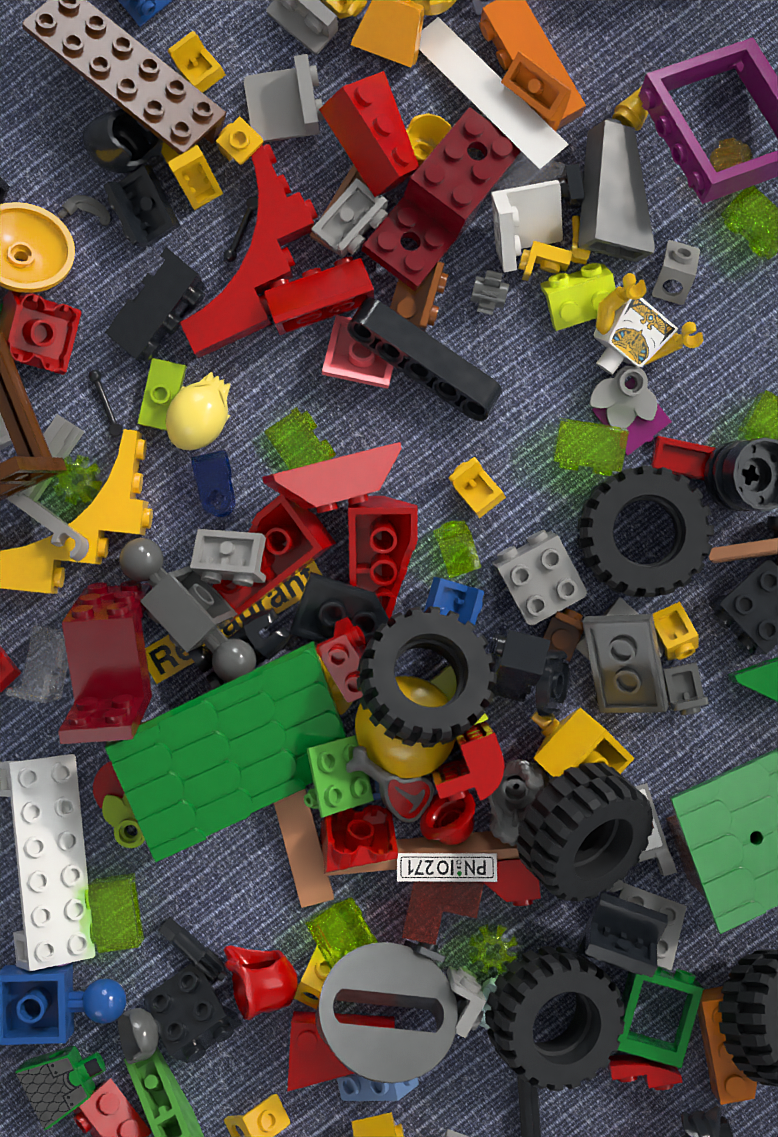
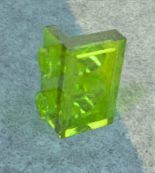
M754 185L745 188L720 215L725 219L724 224L731 232L741 234L750 242L749 247L756 255L760 257L765 256L770 260L778 253V207Z
M295 407L291 410L292 413L264 431L289 470L329 460L336 456L335 451L326 438L320 442L314 434L313 430L318 426L307 410L301 414L298 408Z
M352 897L331 903L305 923L330 970L343 956L354 949L378 943L364 920L360 908Z

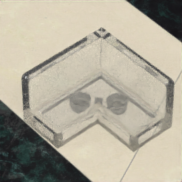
M43 626L33 627L21 685L7 688L6 696L45 704L61 699L68 666L63 630Z

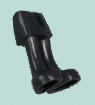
M269 608L242 620L243 627L229 636L228 639H240L246 643L251 642L256 661L263 657L268 660L273 658L286 645L292 635L289 634V631L284 626L277 632L268 634L269 637L265 640L260 636L259 631L262 629L266 630L271 623L279 618L274 609ZM202 645L188 652L194 663L203 673L212 668L213 653L208 647ZM214 671L206 676L212 689L228 683L219 678Z

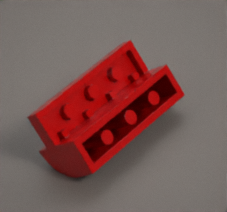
M486 721L473 725L462 736L456 737L463 756L462 758L442 764L432 771L440 799L448 797L449 802L459 800L469 795L468 789L474 788L481 801L490 796L501 783L504 774V758L496 734Z

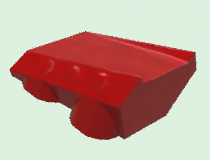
M9 290L3 297L0 328L13 360L65 375L82 313L81 310L66 304L45 300L33 293Z
M369 805L362 811L356 812L350 808L325 816L322 819L320 839L322 843L324 874L398 859L393 817L387 808Z

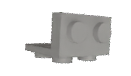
M307 54L294 56L296 68L248 75L244 79L250 126L263 138V143L320 134L318 121L325 120L319 109L323 105L322 99H315L313 87L319 86L316 65L309 66Z
M545 530L534 533L527 538V544L518 549L512 546L497 554L498 560L492 562L497 574L504 580L525 622L529 625L537 624L557 611H561L583 599L587 594V590L559 536L552 531L546 533Z

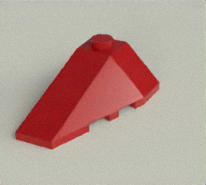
M281 494L256 514L248 531L249 533H262L266 537L260 571L266 575L265 583L253 582V586L246 587L234 584L232 580H222L220 584H213L214 589L238 614L232 621L336 544L315 514L308 509H303Z

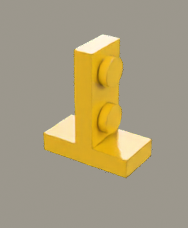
M163 142L161 154L194 210L223 194L198 145L179 155Z

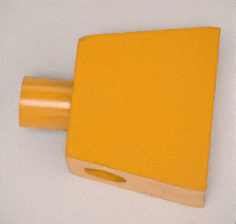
M372 0L352 39L351 45L411 68L418 59L425 7L411 2V0Z

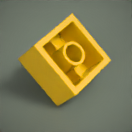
M581 707L560 722L556 718L551 719L538 715L537 710L530 717L542 729L541 733L545 736L533 759L553 777H560L564 774V770L570 767L579 768V764L584 763L607 764L621 774L635 759L603 726Z

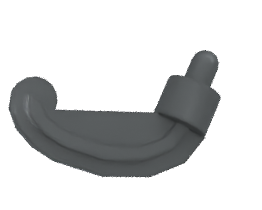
M75 195L61 205L63 209L58 213V217L62 219L67 214L71 216L79 209L101 217L100 224L103 226H108L110 223V214L106 207L96 199L86 195Z

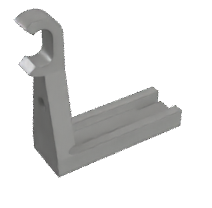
M57 414L43 434L52 457L63 458L65 461L84 434V431ZM54 477L6 498L54 533L51 544L61 547L64 546L65 541L69 537L74 539L75 547L70 551L71 559L78 562L86 556L89 549L88 540L38 502V499Z

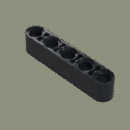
M365 299L348 323V333L354 340L461 413L476 421H484L488 418L502 393L499 383L376 299Z

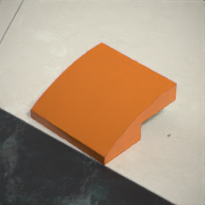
M518 51L501 83L522 98L556 132L565 113L572 90L525 54Z

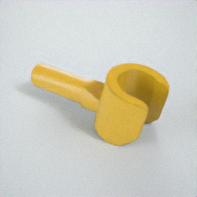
M576 215L572 216L573 238L570 251L573 254L571 261L586 265L590 251L578 248L580 216Z

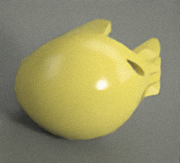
M213 372L206 375L200 382L188 385L187 387L182 386L169 405L165 420L169 439L177 448L190 451L206 447L219 436L230 417L227 406L230 383L224 384V379L219 380V376L214 377Z

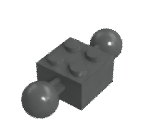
M136 538L129 541L122 548L119 563L123 573L134 581H147L153 587L140 602L147 608V615L169 632V638L175 646L189 652L205 644L213 653L212 667L214 672L226 682H230L255 669L256 656L252 647L243 640L228 639L221 632L238 614L210 583L202 581L201 576L194 572L190 566L167 573L163 569L164 557L162 550L150 539Z

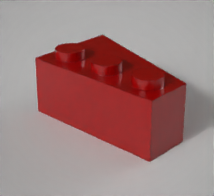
M384 71L341 87L319 109L374 197L396 188L419 168Z

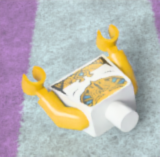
M628 273L623 277L624 287L618 286L598 305L594 338L604 345L606 350L596 364L611 375L614 374L622 361L640 368L683 348V344L688 348H696L703 342L702 332L689 336V334L696 331V324L693 322L685 323L682 326L681 334L675 333L678 328L642 298L647 289L645 282L640 280L635 285L636 278L632 273Z

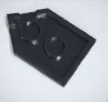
M311 572L293 618L289 634L322 643L334 637L336 622L348 617L353 626H359L366 640L365 646H367L375 631L382 623L386 624L389 618L376 593Z

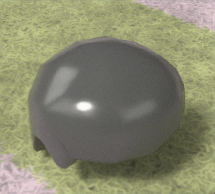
M142 1008L125 1011L118 1018L120 1042L125 1059L129 1064L147 1060L154 1054L159 1043L158 1025L151 1013Z

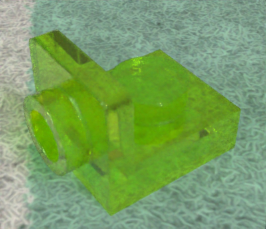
M464 520L446 522L439 529L433 531L449 578L482 568L471 531Z

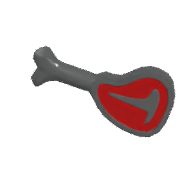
M357 746L353 749V758L346 764V771L348 773L363 771L379 783L380 797L384 805L399 820L411 823L420 818L432 801L434 794L433 784L424 776L399 778L371 761L364 746Z

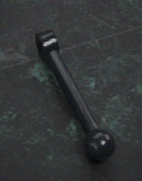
M254 196L247 199V211L230 249L224 252L223 256L227 262L235 261L237 257L236 249L253 211L258 210V198Z
M92 370L88 377L95 384L110 422L109 433L112 436H120L123 433V427L116 422L100 381L102 375L100 371Z

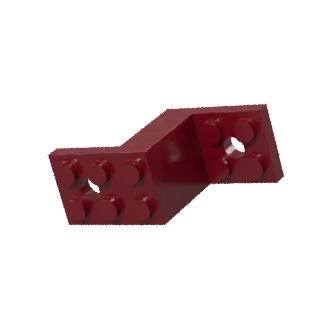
M129 580L122 582L118 586H107V583L103 582L90 584L82 591L62 621L74 704L58 730L60 744L130 740L134 738L152 698L141 622L146 607L140 602L152 590V586L149 583L141 584V582Z

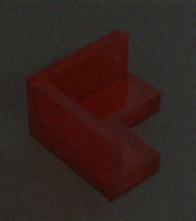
M412 881L401 929L402 938L436 945L443 911L477 919L484 883Z

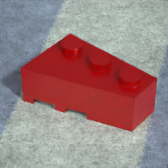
M293 1012L287 1092L354 1074L334 1056L328 1045L320 1037L315 1022L316 1012ZM334 1013L340 1023L395 1029V1016Z

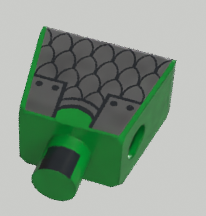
M69 1046L23 1061L15 1073L45 1131L91 1097L96 1089L92 1078L105 1072L106 1067L102 1056L98 1052L82 1059L77 1047Z

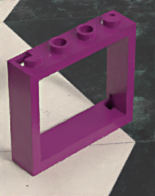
M753 37L646 74L638 94L643 103V109L648 111L655 123L658 135L664 138L671 150L674 162L680 165L687 177L689 187L694 189L702 204L778 177V150L716 172L668 91L735 69L778 138V76Z

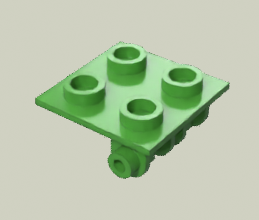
M356 735L307 748L314 788L310 789L304 796V803L309 808L319 809L320 817L374 801L369 776L363 771H354L352 773L346 771V764L353 758V749L360 746Z

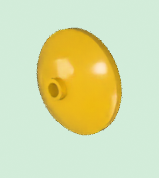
M20 202L0 204V286L16 292L33 293L50 289L62 282L69 274L75 256L74 241L64 223L51 212L32 204Z
M406 675L395 676L400 690L408 699L416 704L425 707H441L449 702V699L437 686L425 679ZM361 703L358 707L355 719V732L358 744L367 749V754L371 761L399 778H416L431 773L443 764L454 747L456 738L444 745L439 742L434 747L425 748L422 747L421 743L417 742L413 746L402 744L403 738L397 735L392 740L384 734L387 729L383 725L379 724L375 727L369 720L372 715L369 709L363 710Z

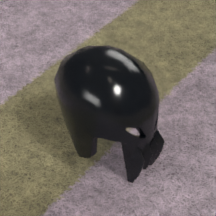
M123 109L94 118L85 126L83 131V144L91 159L103 169L117 174L136 171L149 158L160 156L163 147L161 139Z

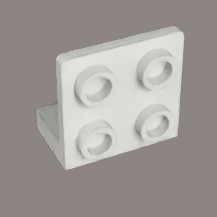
M558 180L491 192L495 246L503 272L517 270L516 256L521 255V249L531 247L533 241L550 244L563 240L561 187Z

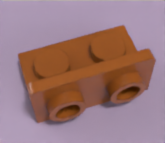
M437 262V266L416 292L399 279L396 285L390 308L424 332H426L427 325L434 327L439 307L433 304L436 294L444 293L449 275L443 273L444 263Z

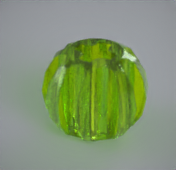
M78 454L75 463H73L70 455L65 457L63 460L67 471L52 477L59 479L58 484L52 487L57 496H61L66 492L65 503L76 505L80 496L82 502L86 504L94 499L91 495V490L95 488L100 491L103 482L94 480L95 476L101 473V470L97 463L88 467L90 459L87 456ZM77 474L82 475L83 481H79L77 485L71 483V479L76 478Z
M488 924L478 927L483 937L479 938L471 934L468 945L478 949L468 954L471 963L473 964L479 960L482 961L483 965L479 971L487 975L489 974V967L492 966L496 967L498 975L507 972L503 962L509 961L511 963L513 960L516 961L518 957L517 953L508 950V948L518 945L515 935L504 938L502 934L506 931L507 927L500 924L497 925V932L494 933L490 932ZM486 943L492 946L496 943L500 944V955L497 956L495 953H492L490 956L487 955Z

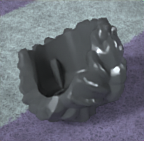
M521 759L507 762L504 767L501 783L487 797L491 805L490 814L492 815L490 818V831L503 844L509 843L511 846L517 844L518 826L520 820L525 818V809L528 804L532 805L536 799V793L540 789L544 790L549 785L548 781L550 779L539 764Z

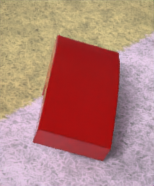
M631 1054L611 1055L608 1058L611 1062L607 1065V1069L612 1080L618 1079L619 1082H632L637 1080L638 1076L643 1075L648 1088H654L655 1090H668L673 1088L674 1084L683 1083L682 1076L675 1066Z

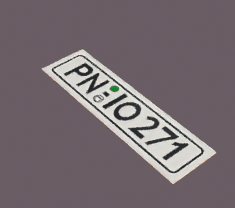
M398 853L397 881L497 882V853Z

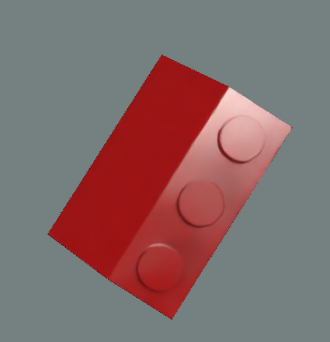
M351 256L335 261L332 268L321 271V268H313L302 273V278L289 282V279H281L270 284V289L264 291L279 335L358 309L365 299H374V288L362 259L353 260Z

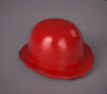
M438 793L434 795L429 807L421 816L420 830L422 835L428 840H439L444 845H458L466 841L471 836L475 824L473 815L475 814L476 804L473 796L469 793L464 798L449 802L448 797L440 799Z

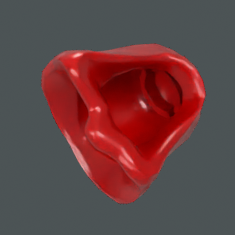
M232 945L224 947L223 950L227 958L225 967L233 974L234 998L245 1020H250L260 1013H270L291 1005L297 992L298 978L293 965L281 951L249 950Z

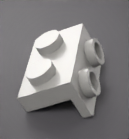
M356 178L312 227V232L341 258H344L348 252L353 255L364 243L365 238L362 236L369 228H378L387 217L388 213L385 210L388 207V200L383 196L380 198L378 196L374 197L370 189Z
M449 966L446 974L452 991L456 993L455 998L458 1010L456 1034L466 1038L470 1030L474 1031L479 1026L483 1017V1011L481 1010L486 1000L481 990L482 987L476 980L477 976L473 972L461 966L458 970Z

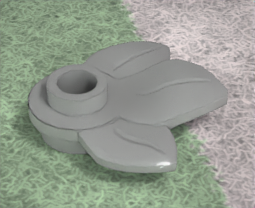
M625 366L616 373L614 378L604 379L596 385L590 397V406L606 408L608 423L615 432H620L627 428L636 416L652 421L657 411V399L647 388L648 379L645 372L635 366ZM628 376L635 380V386L632 389H628L625 386V379Z

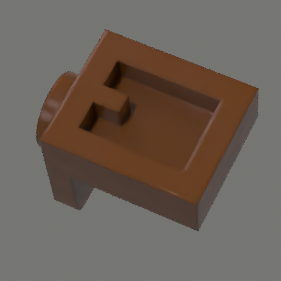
M564 608L562 613L557 611L551 616L542 636L544 639L551 640L548 651L550 649L564 651L568 656L566 660H571L584 631L583 623L581 622L583 615Z

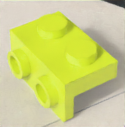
M600 263L584 265L580 271L571 274L558 273L552 275L548 281L540 284L541 290L547 299L553 328L556 331L596 319L599 303L616 289L613 273L605 264Z

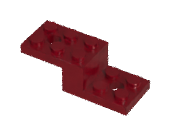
M469 107L410 177L403 198L363 244L361 251L416 292L437 266V262L442 260L472 223L483 200L518 159L522 151L501 130ZM472 148L480 150L484 155V159H472L468 155L467 150ZM404 238H411L417 243L418 249L414 251L406 250L402 247L400 241Z

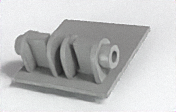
M623 883L625 889H621L620 899L668 915V924L657 944V966L672 971L687 906Z

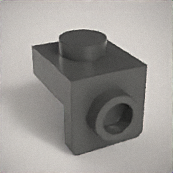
M697 662L662 669L670 709L674 711L680 710L681 715H689L700 712V706L709 704L708 697L703 694Z

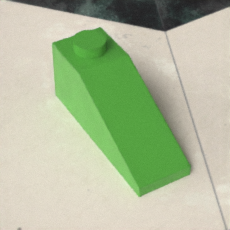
M158 1047L147 1060L129 1064L124 1059L154 1137H204L190 1103Z

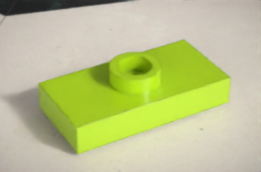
M152 358L137 424L167 431L166 413L170 403L182 388L187 368L185 365Z

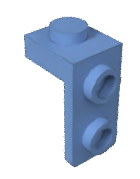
M355 1073L337 1078L340 1096L343 1101H399L419 1085L418 1078L393 1084L367 1080Z

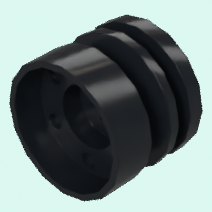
M765 437L734 440L722 443L712 451L705 464L704 481L706 490L713 502L723 509L732 511H769L778 508V440Z

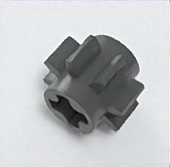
M487 270L485 278L476 276L470 301L478 303L477 312L492 315L495 307L504 308L509 284L501 282L503 273Z

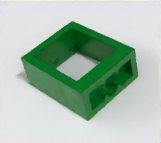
M658 966L653 977L629 971L621 998L625 1010L624 1015L620 1016V1019L625 1022L624 1032L618 1035L617 1040L621 1043L617 1050L682 1068L704 990L695 979L696 976L680 969H676L675 973L662 970ZM643 980L688 993L674 1043L629 1031Z

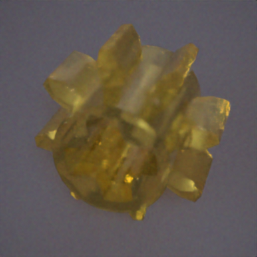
M735 137L720 140V148H716L710 155V163L716 172L753 159L750 147L747 144H742V140L736 141Z

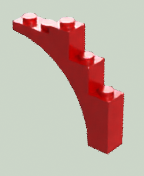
M269 143L264 146L261 145L251 155L255 167L259 194L257 222L247 254L239 270L225 289L203 309L180 322L197 358H201L271 325L267 316L271 314L266 296L264 294L258 297L257 294L270 289L269 285L273 282L293 278L290 268L295 266V262L288 247L281 249V246L311 233L314 226L313 220L318 218L311 200L304 201L300 191L291 196H286L292 192L283 174L277 176L272 166L277 163V160Z

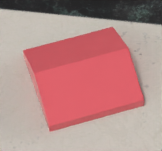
M336 315L322 375L388 389L394 366L350 336L347 326L352 318Z

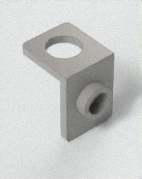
M668 240L663 265L653 288L652 296L683 305L696 277L700 249ZM667 280H677L682 284L683 288L677 293H669L663 288V284Z

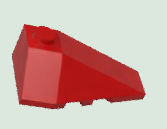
M368 496L369 500L352 505L348 503L350 585L376 593L390 619L402 581L408 570L410 558L418 541V506L386 496Z

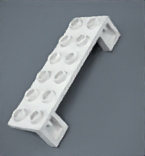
M74 754L23 761L0 762V796L11 797L24 929L13 932L16 966L33 971L95 957L76 757Z

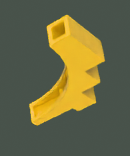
M123 429L119 453L108 480L93 502L73 522L68 524L84 536L89 543L86 556L78 562L102 563V558L107 557L109 549V539L104 538L105 531L145 535L146 529L151 528L153 510L148 508L149 502L136 499V493L140 494L143 486V474L138 473L139 462L145 459L147 442L142 440L143 434L138 431ZM51 535L27 546L0 551V588L58 594V587H63L65 579V569L61 567V560L77 562L70 558V551L75 547V540L69 537L65 541L64 546L57 547L51 544L53 536Z

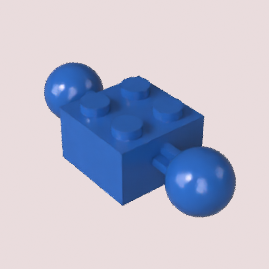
M73 963L33 971L22 969L16 965H5L0 970V1045L66 1043L74 1033V1012H84L90 1020L96 1023L107 1024L113 1022L124 1012L127 1000L126 993L117 981L108 978L92 982L85 991H73Z

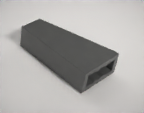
M605 119L587 132L583 179L585 198L581 204L578 248L637 262L654 254L655 245L635 128L622 125L621 121L616 119Z

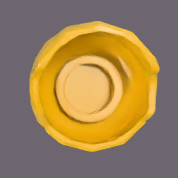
M429 113L415 116L406 129L419 167L452 128L440 116Z

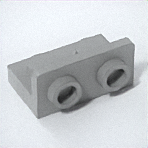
M273 0L266 9L267 14L315 55L319 54L338 32L337 15L319 0Z
M198 529L190 568L201 576L202 581L207 583L220 584L222 580H232L234 584L246 587L253 586V582L265 583L266 575L260 571L266 537L262 533Z

